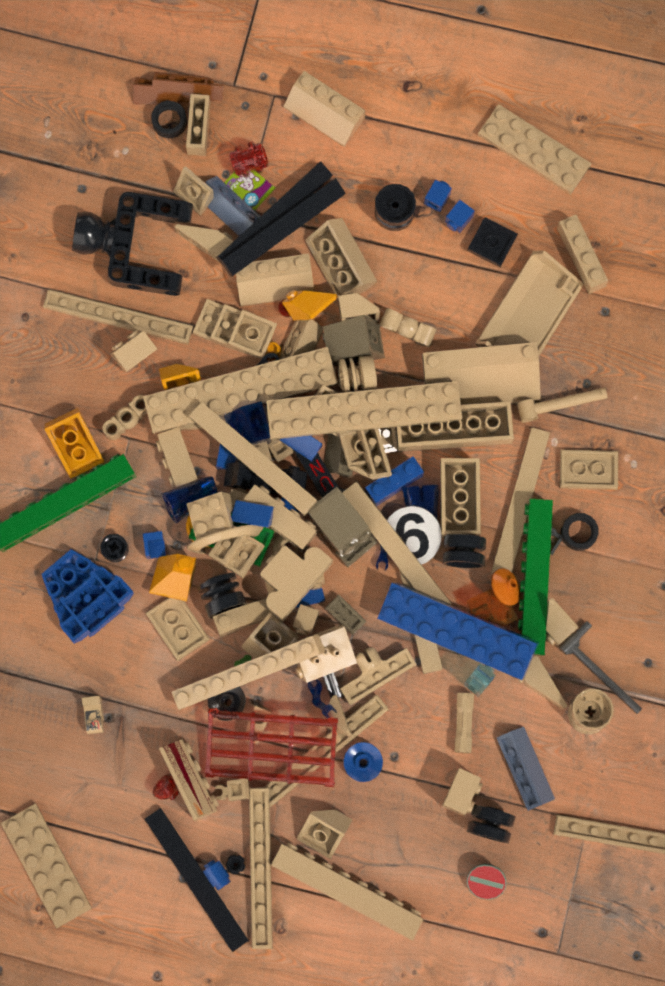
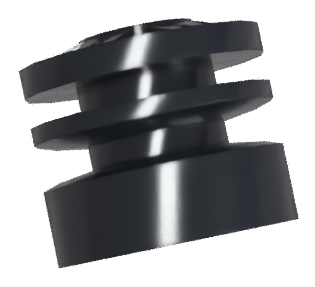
M235 573L214 576L197 587L199 593H204L201 595L202 600L211 599L205 605L209 619H213V616L228 610L247 605L243 592H233L239 586V582H233L237 578Z

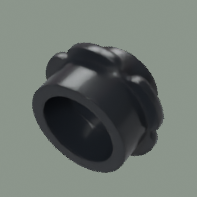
M231 855L226 862V868L230 870V873L238 874L245 869V860L240 855Z

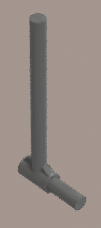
M586 621L574 634L570 635L559 649L565 655L573 653L638 714L642 708L578 648L580 646L579 639L592 627Z

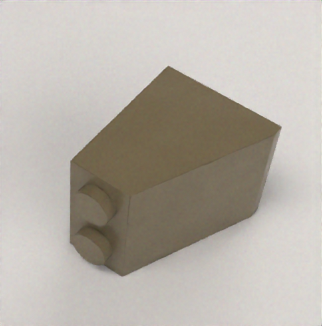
M362 315L323 326V341L329 349L333 365L339 366V359H345L346 364H348V358H352L354 363H358L359 356L372 355L373 360L385 358L378 321Z
M338 487L320 499L308 511V515L317 530L341 557L345 554H350L355 546L360 542H365L369 535L372 534L369 526Z

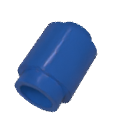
M212 860L204 866L206 870L203 873L213 888L216 887L217 890H220L231 882L229 874L220 861L215 862V860Z

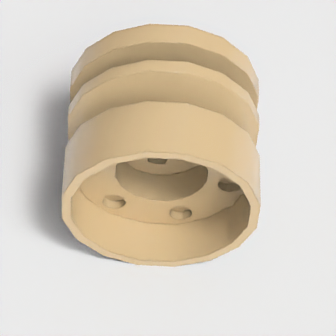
M372 355L359 356L357 366H355L352 358H348V367L346 366L345 359H339L338 381L342 393L350 392V389L352 392L358 391V388H361L362 391L377 389L376 371Z
M599 689L583 690L572 700L568 708L570 724L582 734L591 735L598 733L613 717L614 707L612 700ZM588 709L590 712H593V715L591 717H589L588 714H585V712Z

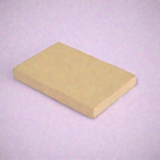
M560 450V488L617 490L618 451Z
M167 598L146 612V615L177 661H180L210 640L186 603L182 600Z

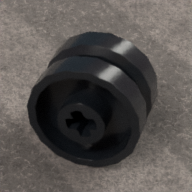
M390 184L383 187L375 198V217L377 222L389 231L406 229L412 223L416 210V199L413 192L401 184Z
M465 534L444 536V547L450 551L443 553L442 564L456 568H482L485 566V556L479 552L486 549V538Z
M474 805L471 815L476 819L482 820V823L476 821L469 822L466 832L509 844L511 833L500 828V826H514L516 816L505 813L497 808Z

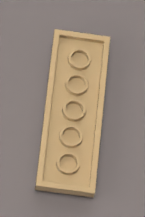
M499 104L478 133L480 138L570 195L592 164Z
M37 804L28 807L1 823L56 928L92 909Z

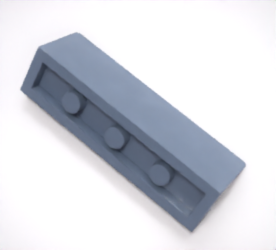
M216 176L206 181V184L213 189L214 198L208 208L238 236L260 217L219 177Z
M521 727L497 737V741L527 810L529 811L555 800L525 728Z

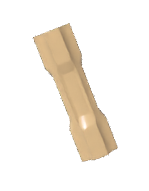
M457 693L456 753H471L472 751L471 732L474 694Z

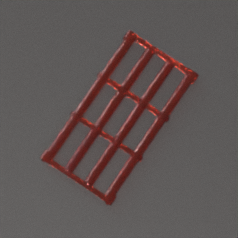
M209 708L205 777L245 778L248 781L254 779L287 782V784H291V782L317 784L334 788L338 718L329 717V719L297 717L293 714L290 716L258 714L254 711L251 713L219 711L218 709ZM213 718L251 721L250 732L213 730ZM256 721L290 724L289 735L255 733ZM294 725L332 727V739L294 736ZM212 738L250 740L249 752L212 749ZM255 741L289 743L288 755L254 752ZM293 744L330 746L331 758L293 755ZM211 758L248 759V771L211 768ZM254 760L288 763L287 774L253 772ZM292 763L330 766V778L292 775Z

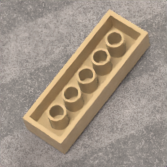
M511 402L461 405L462 420L396 427L398 452L512 444L514 436Z

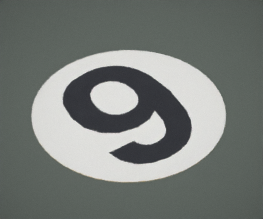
M410 506L397 510L388 518L387 521L421 564L428 562L434 557L441 544V529L438 521L430 512L420 507Z

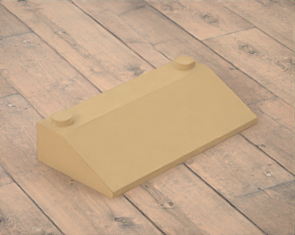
M533 251L475 344L478 347L537 342L539 356L584 283L547 252Z
M537 342L426 352L422 354L424 383L434 384L458 381L461 405L511 402L512 404L528 399L541 401Z

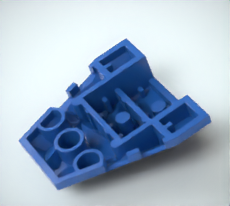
M72 549L41 574L53 602V608L59 618L60 627L74 644L82 641L87 636H94L124 610V605L134 594L121 577L108 572L102 566L94 564L91 560Z

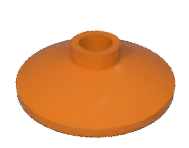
M505 568L496 570L491 578V585L495 596L501 603L507 606L517 604L520 600L521 592L516 576Z

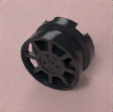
M119 534L105 536L100 544L102 555L110 562H121L128 555V544Z

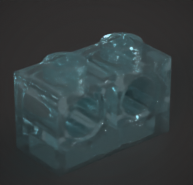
M480 663L466 680L464 686L479 697L496 675L493 673L495 670L490 666Z

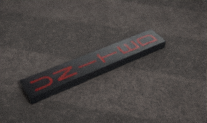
M293 450L322 498L338 487L318 453L311 462Z

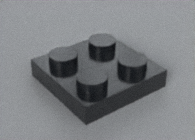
M485 217L467 251L501 268L518 233Z

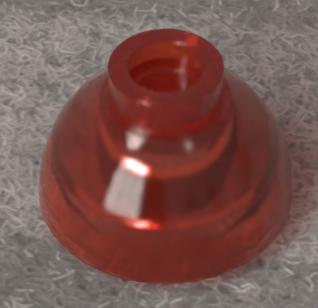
M171 774L164 775L153 788V796L161 800L170 799L172 801L179 794Z

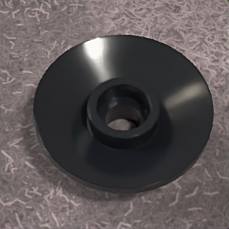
M240 686L208 698V707L211 714L222 721H231L237 718L243 712L246 704V697ZM231 699V705L227 706V701Z

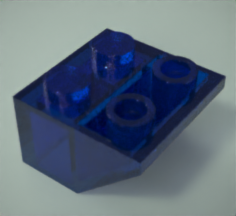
M262 401L242 406L224 415L225 422L252 445L265 441L271 443L269 426Z

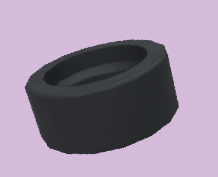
M167 100L159 103L152 111L151 120L153 128L158 135L164 138H175L184 132L187 126V117L184 108L179 103ZM167 110L176 111L180 116V123L175 128L164 129L158 122L159 115Z
M576 513L570 515L565 520L561 528L563 542L569 548L575 551H583L590 548L596 542L599 528L596 521L590 515ZM583 521L590 526L591 536L586 542L577 543L570 538L569 527L573 522Z

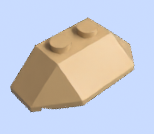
M379 429L338 433L348 469L372 480L392 476Z

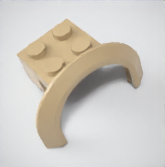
M219 492L187 503L196 540L187 546L189 551L205 554L206 552L201 549L208 545L234 537H256L263 529V527L256 525L234 528L231 518L234 506L229 493Z

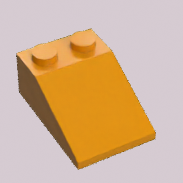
M79 408L44 424V429L70 479L105 462Z

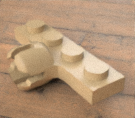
M373 647L364 650L369 658L368 661L363 653H358L355 659L361 670L360 676L340 687L349 705H352L417 665L408 649L404 648L386 660H382Z

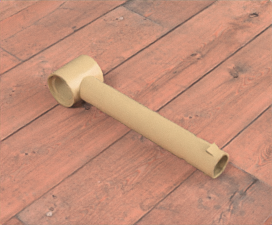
M604 387L534 403L533 399L518 402L517 406L521 422L525 423L538 419L537 414L607 399V392Z

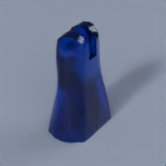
M207 476L189 485L161 493L167 512L176 524L189 514L187 503L218 493L214 478Z
M424 485L422 488H419V486L402 488L406 507L423 508L430 512L437 520L439 485Z

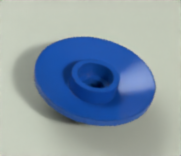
M361 742L354 744L347 750L344 756L345 771L356 781H371L382 770V755L370 743ZM361 759H365L367 761V765L361 766L359 764V761Z

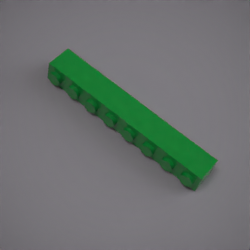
M120 454L113 456L110 458V462L105 465L99 464L95 466L89 474L83 473L79 475L73 483L63 484L57 492L47 493L42 497L41 501L37 503L35 501L31 502L26 506L25 510L10 514L9 519L3 522L1 520L0 551H7L136 478L125 455L122 454L120 456Z
M529 499L528 504L525 503L524 515H527V523L523 524V534H526V542L522 543V553H525V561L521 562V572L524 573V580L520 581V592H523V600H519V611H522V619H518V630L521 631V635L539 642L534 656L545 655L553 500Z

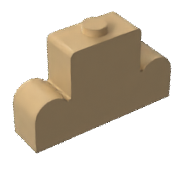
M283 546L276 555L272 554L266 561L267 566L260 573L261 578L277 591L268 595L266 599L268 609L283 622L333 564V559L317 547L309 548L305 552L304 560L287 546Z

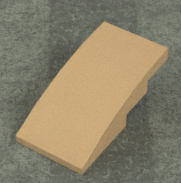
M206 299L192 334L224 347L263 358L277 323L243 309L240 311L226 304L223 306Z

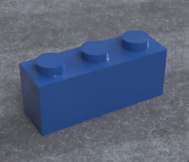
M414 456L391 470L392 476L377 479L365 487L366 494L376 506L423 477L424 471Z

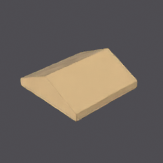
M185 166L173 192L183 201L192 203L193 210L201 216L214 198L213 189Z

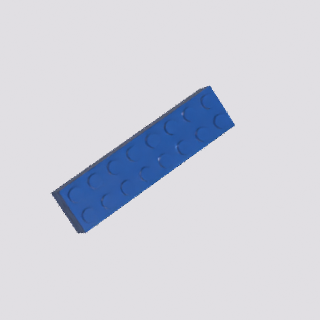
M392 582L377 618L520 680L525 678L539 642L397 582Z

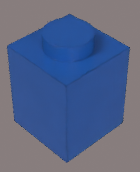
M435 180L424 199V205L441 212L451 195L452 188L444 181L439 182Z
M459 200L446 216L445 223H447V227L452 231L461 233L474 217L475 210Z

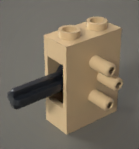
M337 625L316 633L319 634L326 652L297 663V668H295L298 678H302L306 683L323 677L330 698L334 695H337L338 698L341 697L334 672L357 663L345 627Z

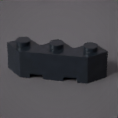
M235 460L234 463H226L224 486L233 489L251 490L256 485L266 488L270 492L269 494L276 492L240 460ZM288 466V469H281L305 489L307 472L301 471L300 467Z

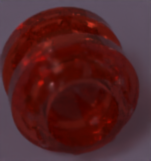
M254 141L248 142L247 149L243 150L239 145L235 147V151L230 152V161L237 176L250 177V171L256 170L258 174L263 173V168L269 165L265 149L261 143L255 144Z

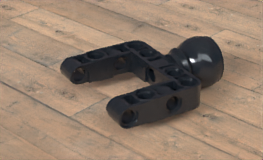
M125 192L119 198L117 216L111 222L108 220L103 222L99 216L92 212L84 211L77 213L72 251L82 255L93 254L99 249L102 253L106 252L110 257L107 278L112 286L178 296L181 292L182 275L128 265L135 218L144 216L163 222L191 223L193 204L186 201ZM125 201H131L133 205L127 207L123 203ZM162 207H167L170 209V211L168 213H164L160 209ZM126 218L130 220V223L124 225L121 223V220ZM117 254H122L125 258L123 260H117L115 256ZM119 272L122 274V277L116 279L112 274ZM157 278L159 283L154 285L149 280Z

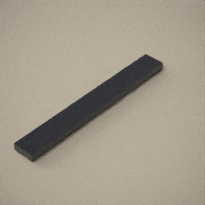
M322 161L318 162L216 257L217 260L220 262L315 193L333 175Z
M333 179L220 262L230 277L234 276L346 194L337 179Z
M162 808L145 818V821L230 950L234 952L249 941L203 873V870Z

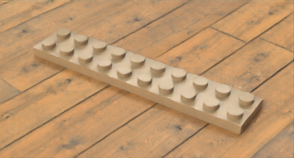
M325 347L146 395L143 398L152 432L155 434L196 423L189 415L201 402L215 414L222 416L266 404V400L285 399L318 390L322 385L326 387L337 385L338 382L329 349Z
M458 381L266 400L270 440L462 420Z

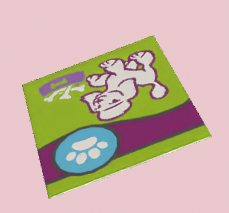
M245 162L224 182L254 211L275 189L271 183Z

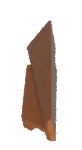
M154 72L152 80L135 78L133 104H159L167 100L177 103L190 102L191 94L209 95L210 101H221L223 99L224 85L214 84V80L209 77Z

